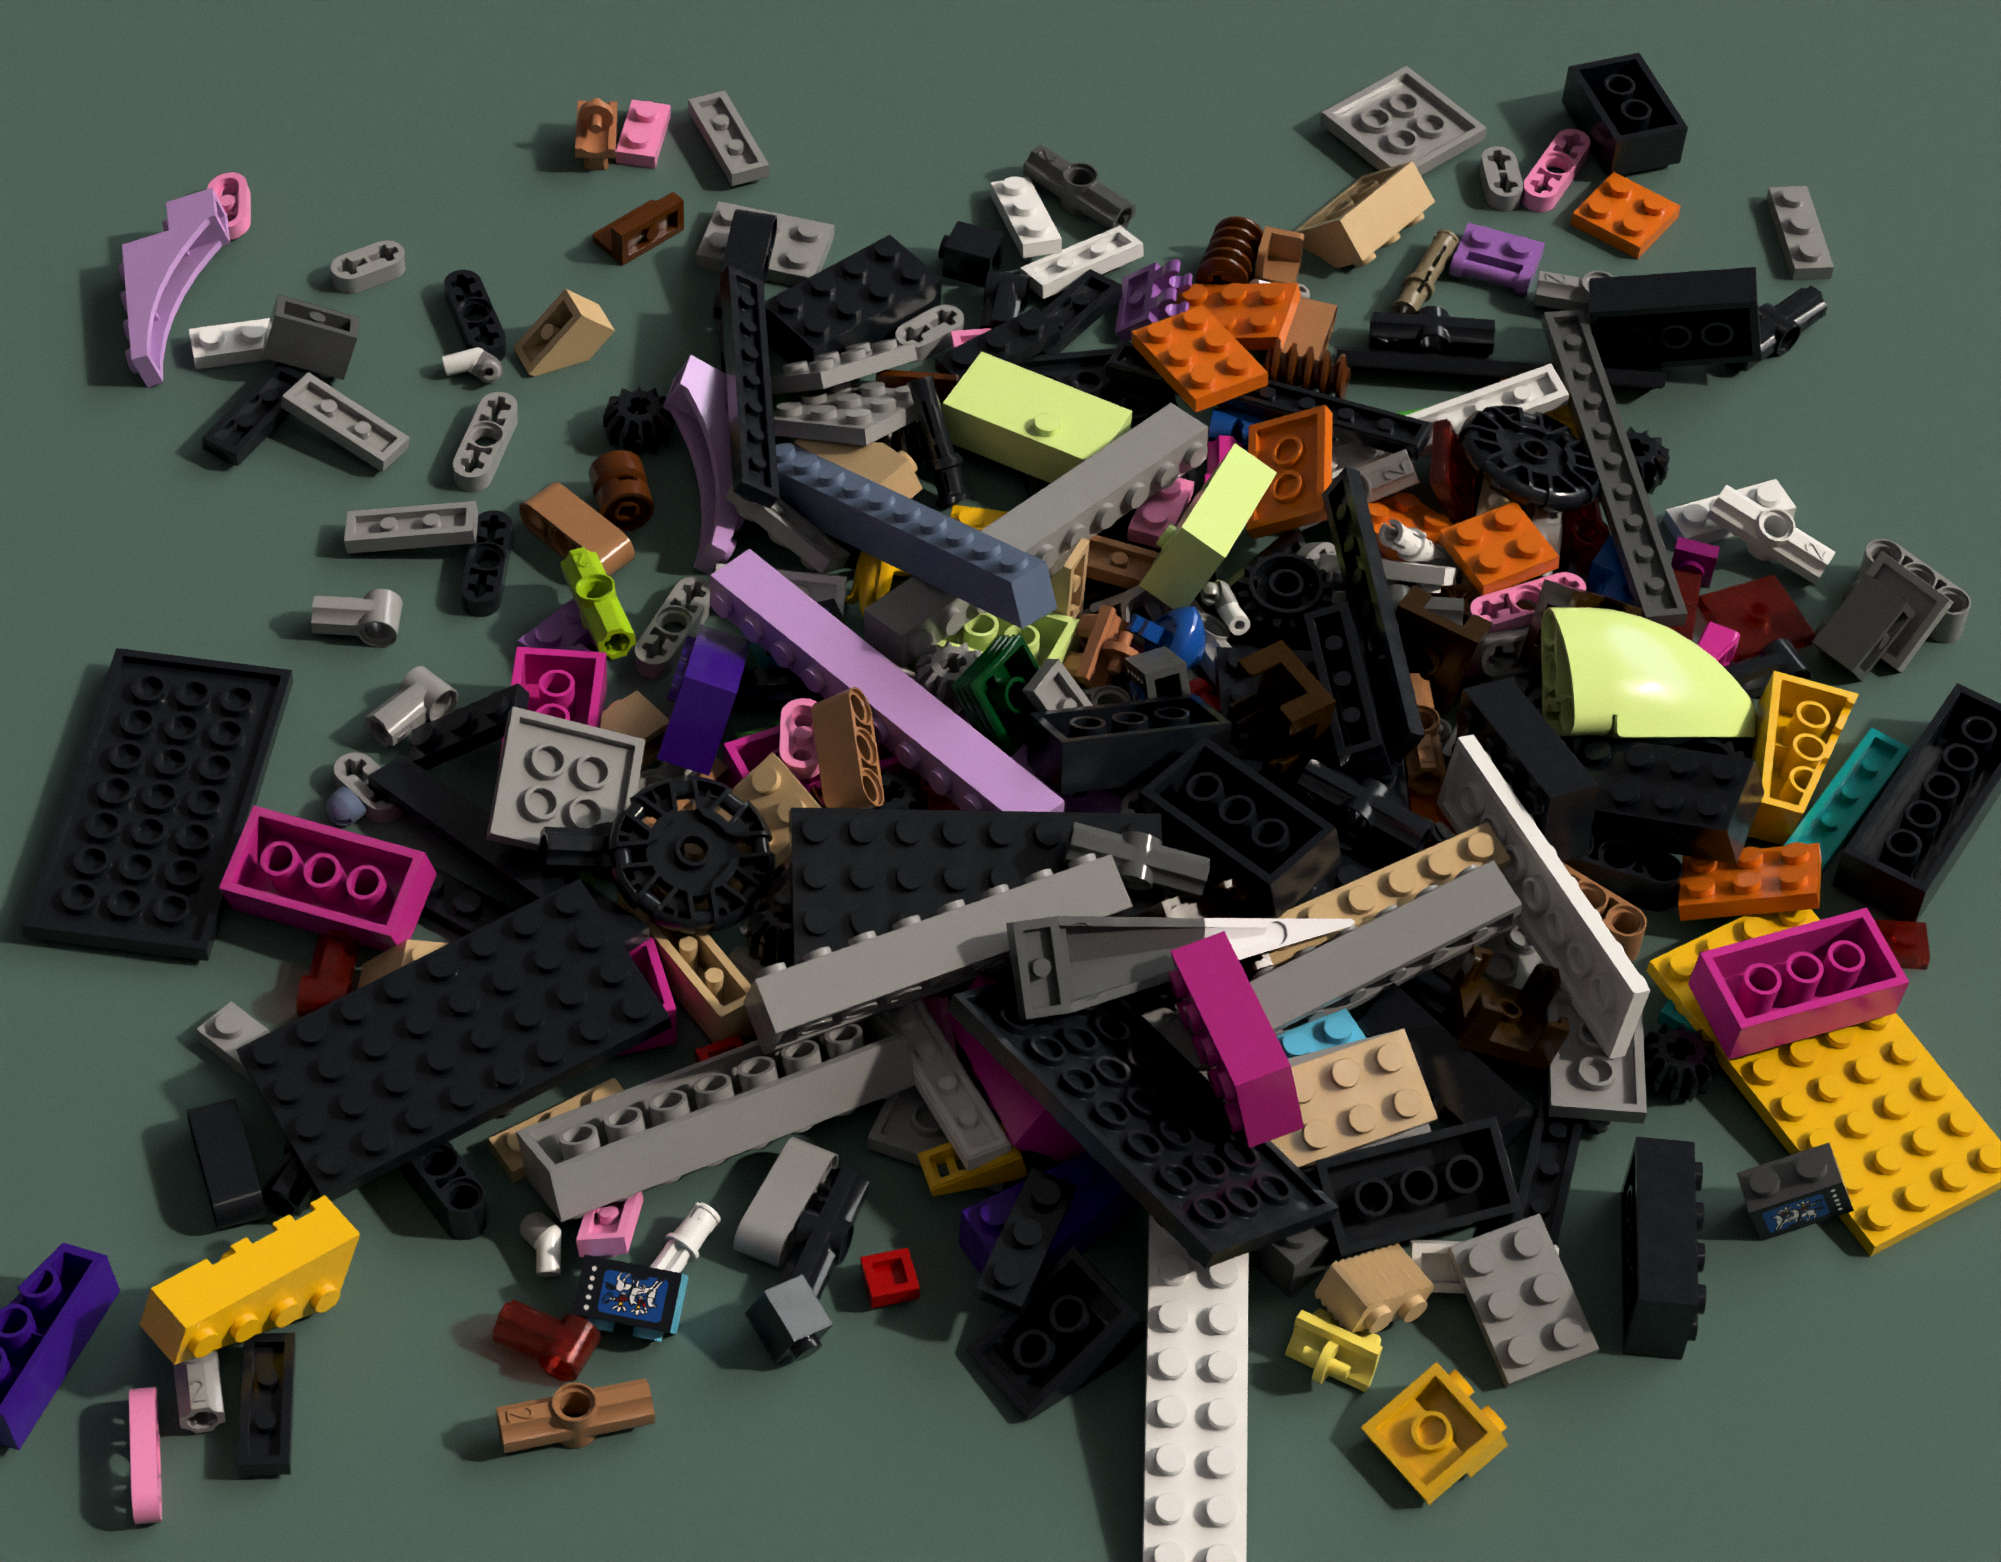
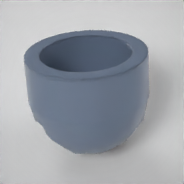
M345 786L337 789L327 800L326 804L328 817L332 823L339 826H349L357 822L367 812L360 799Z

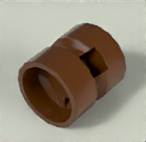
M618 450L603 454L592 462L589 468V480L593 495L596 497L598 513L622 532L633 531L644 526L654 514V502L650 488L647 485L644 466L639 456L630 451Z

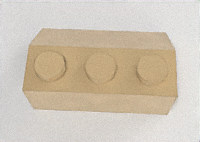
M1410 161L1361 176L1293 232L1304 234L1303 248L1338 269L1353 264L1355 268H1360L1376 258L1375 251L1378 248H1384L1396 242L1401 237L1399 234L1400 230L1409 228L1423 220L1425 217L1423 212L1435 203V200L1414 162Z

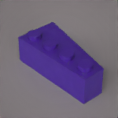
M702 624L696 638L687 636L667 697V701L675 704L657 759L709 776L738 691L751 641Z

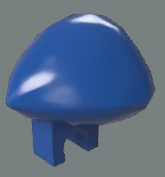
M1196 607L1176 608L1160 616L1154 622L1133 613L1126 627L1129 631L1144 638V652L1166 646L1186 662L1187 672L1194 669L1203 657L1206 647L1205 629Z

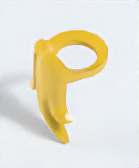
M861 551L856 564L852 590L845 597V603L855 604L859 601L860 613L864 618V609L890 592L893 575L913 576Z

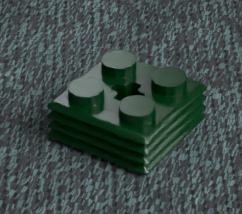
M1014 634L1011 636L1005 635L1004 637L1000 635L951 686L955 699L961 705L973 728L1009 757H1012L1028 740V713L1038 712L1022 690L1040 667L1021 634L1017 636Z

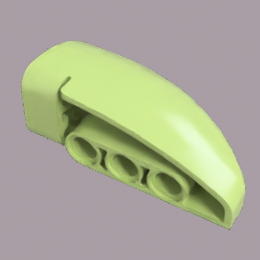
M1548 607L1545 609L1541 621L1542 716L1559 737L1600 736L1614 739L1756 737V709L1749 695L1713 656L1691 640L1667 626L1617 610L1591 607Z

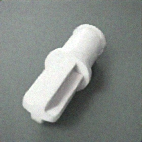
M696 1201L679 1227L664 1237L666 1245L650 1267L680 1273L688 1261L695 1262L699 1257L698 1250L702 1243L721 1221L719 1214L709 1205Z

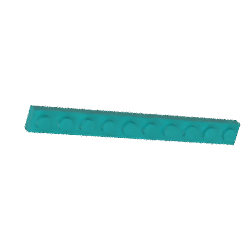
M1871 727L1784 846L1794 842L1804 844L1819 843L1822 856V876L1907 758L1911 748ZM1731 916L1726 924L1742 916ZM1669 999L1660 1011L1657 1023L1661 1025L1665 1023L1673 1030H1677V1027L1684 1023L1686 1031L1696 1032L1688 1020L1679 1014L1675 1009L1676 1006Z

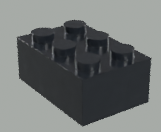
M1640 53L1568 67L1562 104L1578 129L1589 136L1591 141L1590 148L1608 176L1613 172L1624 175L1680 163L1688 126Z

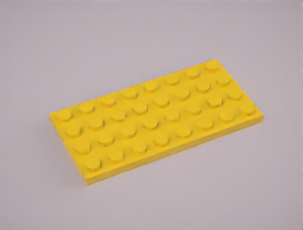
M1812 909L1744 915L1650 960L1646 972L1668 1000L1670 999L1679 1014L1683 1015L1696 1031L1702 1029V1041L1714 1042V1056L1718 1058L1717 1062L1788 1153L1792 1155L1830 1143L1854 1209L1852 1212L1840 1215L1839 1218L1870 1257L2001 1189V1140L1897 1013L1728 1060L1688 985L1700 952L1819 921L1820 919Z

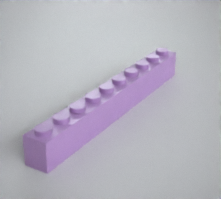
M748 549L710 575L709 600L711 607L718 616L727 618L742 631L749 641L759 644L772 655L781 667L791 670L803 680L809 690L819 693L825 699L852 687L859 688L866 696L871 707L876 743H881L892 752L905 768L913 769L924 778L937 794L945 795L961 810L1064 812L1065 801L752 550Z

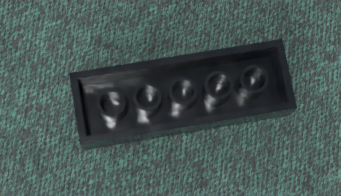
M1959 683L1955 685L1844 849L1833 886L1915 926L2001 794L2000 703Z

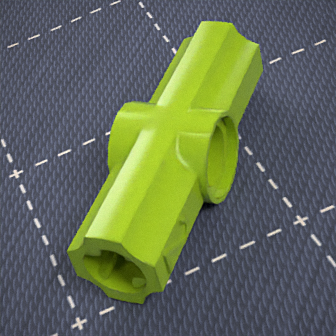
M585 547L570 550L568 556L560 562L561 570L579 608L583 627L589 630L598 652H606V656H609L612 660L627 656L630 648L636 645V638L616 595L614 580L606 574L596 552L588 551Z

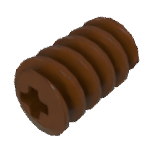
M1231 216L1222 219L1214 229L1198 268L1196 284H1247L1255 265L1263 236L1260 226L1251 219L1241 216Z
M1276 339L1267 352L1263 366L1268 372V379L1300 388L1302 386L1304 389L1315 392L1319 390V393L1330 396L1335 394V397L1345 399L1351 374V368L1347 367L1346 354H1341L1336 363L1332 364L1329 350H1325L1320 359L1315 360L1313 347L1309 346L1303 356H1298L1297 343L1293 342L1288 351L1284 353L1282 352L1281 339Z

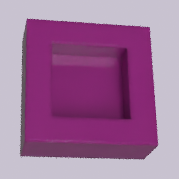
M1678 537L1671 562L1676 580L1710 588L1720 547Z

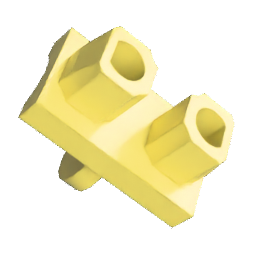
M1321 1308L1312 1314L1301 1310L1296 1317L1294 1331L1285 1355L1314 1368L1312 1374V1381L1323 1384L1329 1375L1366 1393L1372 1383L1383 1349L1380 1346L1381 1337L1368 1330L1355 1334L1338 1326L1339 1322L1333 1319V1314Z

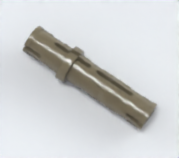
M1442 229L1435 234L1432 243L1421 258L1415 271L1406 276L1402 284L1403 291L1392 306L1393 313L1415 314L1424 302L1431 299L1435 291V282L1444 270L1452 253L1459 245L1458 237L1453 232Z

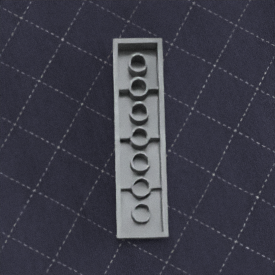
M1090 853L1069 862L1068 866L1070 869L1053 874L1050 868L1044 869L1024 879L1026 884L1009 890L1007 884L998 885L981 894L982 900L965 905L963 899L956 900L936 910L938 915L921 921L919 915L910 916L893 924L894 931L880 936H876L875 931H868L848 940L849 946L832 952L829 946L822 947L804 955L803 963L787 968L785 963L781 962L760 970L757 973L759 978L755 979L744 1000V1005L763 1054L766 1055L973 981L979 974L987 976L1012 967L1006 923L1054 916L1125 917L1133 905L1112 854L1097 859L1094 853Z
M883 1013L766 1055L763 1054L758 1040L516 1131L527 1180L561 1222L568 1219L583 1218L584 1214L612 1202L626 1201V1199L643 1190L659 1184L673 1183L682 1175L703 1167L717 1166L723 1163L726 1158L747 1150L761 1149L767 1146L770 1141L791 1133L805 1132L816 1123L835 1116L849 1115L860 1106L879 1099H890L898 1095L900 1091L915 1086L907 1037Z

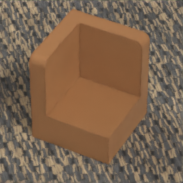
M1265 226L1258 249L1254 279L1271 283H1296L1301 265L1304 234Z

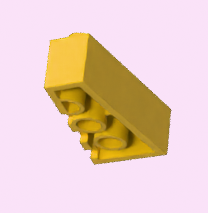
M1773 672L1757 704L1756 737L1753 739L1751 759H1756L1765 793L1749 831V837L1784 846L1790 836L1793 835L1859 694L1785 673Z
M324 1195L310 1203V1210L312 1212L297 1220H294L290 1214L272 1223V1230L274 1232L253 1244L246 1237L232 1244L230 1249L223 1254L217 1263L212 1265L206 1258L152 1287L139 1325L168 1359L176 1365L195 1357H204L216 1349L235 1342H245L254 1335L270 1329L285 1327L297 1319L316 1312H326L335 1306L340 1298V1291L360 1233Z

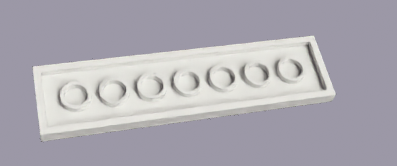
M1474 734L1458 737L1436 802L1457 835L1486 822L1490 824L1511 858L1508 867L1501 870V872L1523 904L1519 927L1544 964L1559 969L1561 989L1569 993L1572 998L1571 1004L1581 1019L1585 1020V1025L1608 1059L1625 1056L1650 993L1646 980L1635 969L1626 956L1622 945L1615 940L1602 921L1599 912L1593 908L1579 888L1577 880L1570 875L1557 856L1554 847L1548 843L1535 824L1532 815L1525 810L1514 794L1511 785L1505 781L1498 771L1489 753L1483 749Z
M1150 1213L1148 1217L1142 1562H1246L1249 1252L1204 1268L1199 1262L1189 1256L1187 1250L1165 1228L1161 1227Z

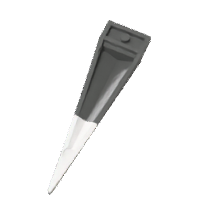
M1054 916L1006 923L1019 1020L1072 1013L1169 982L1168 972L1175 970L1171 950L1225 931L1238 959L1241 960L1351 927L1355 921L1352 919Z

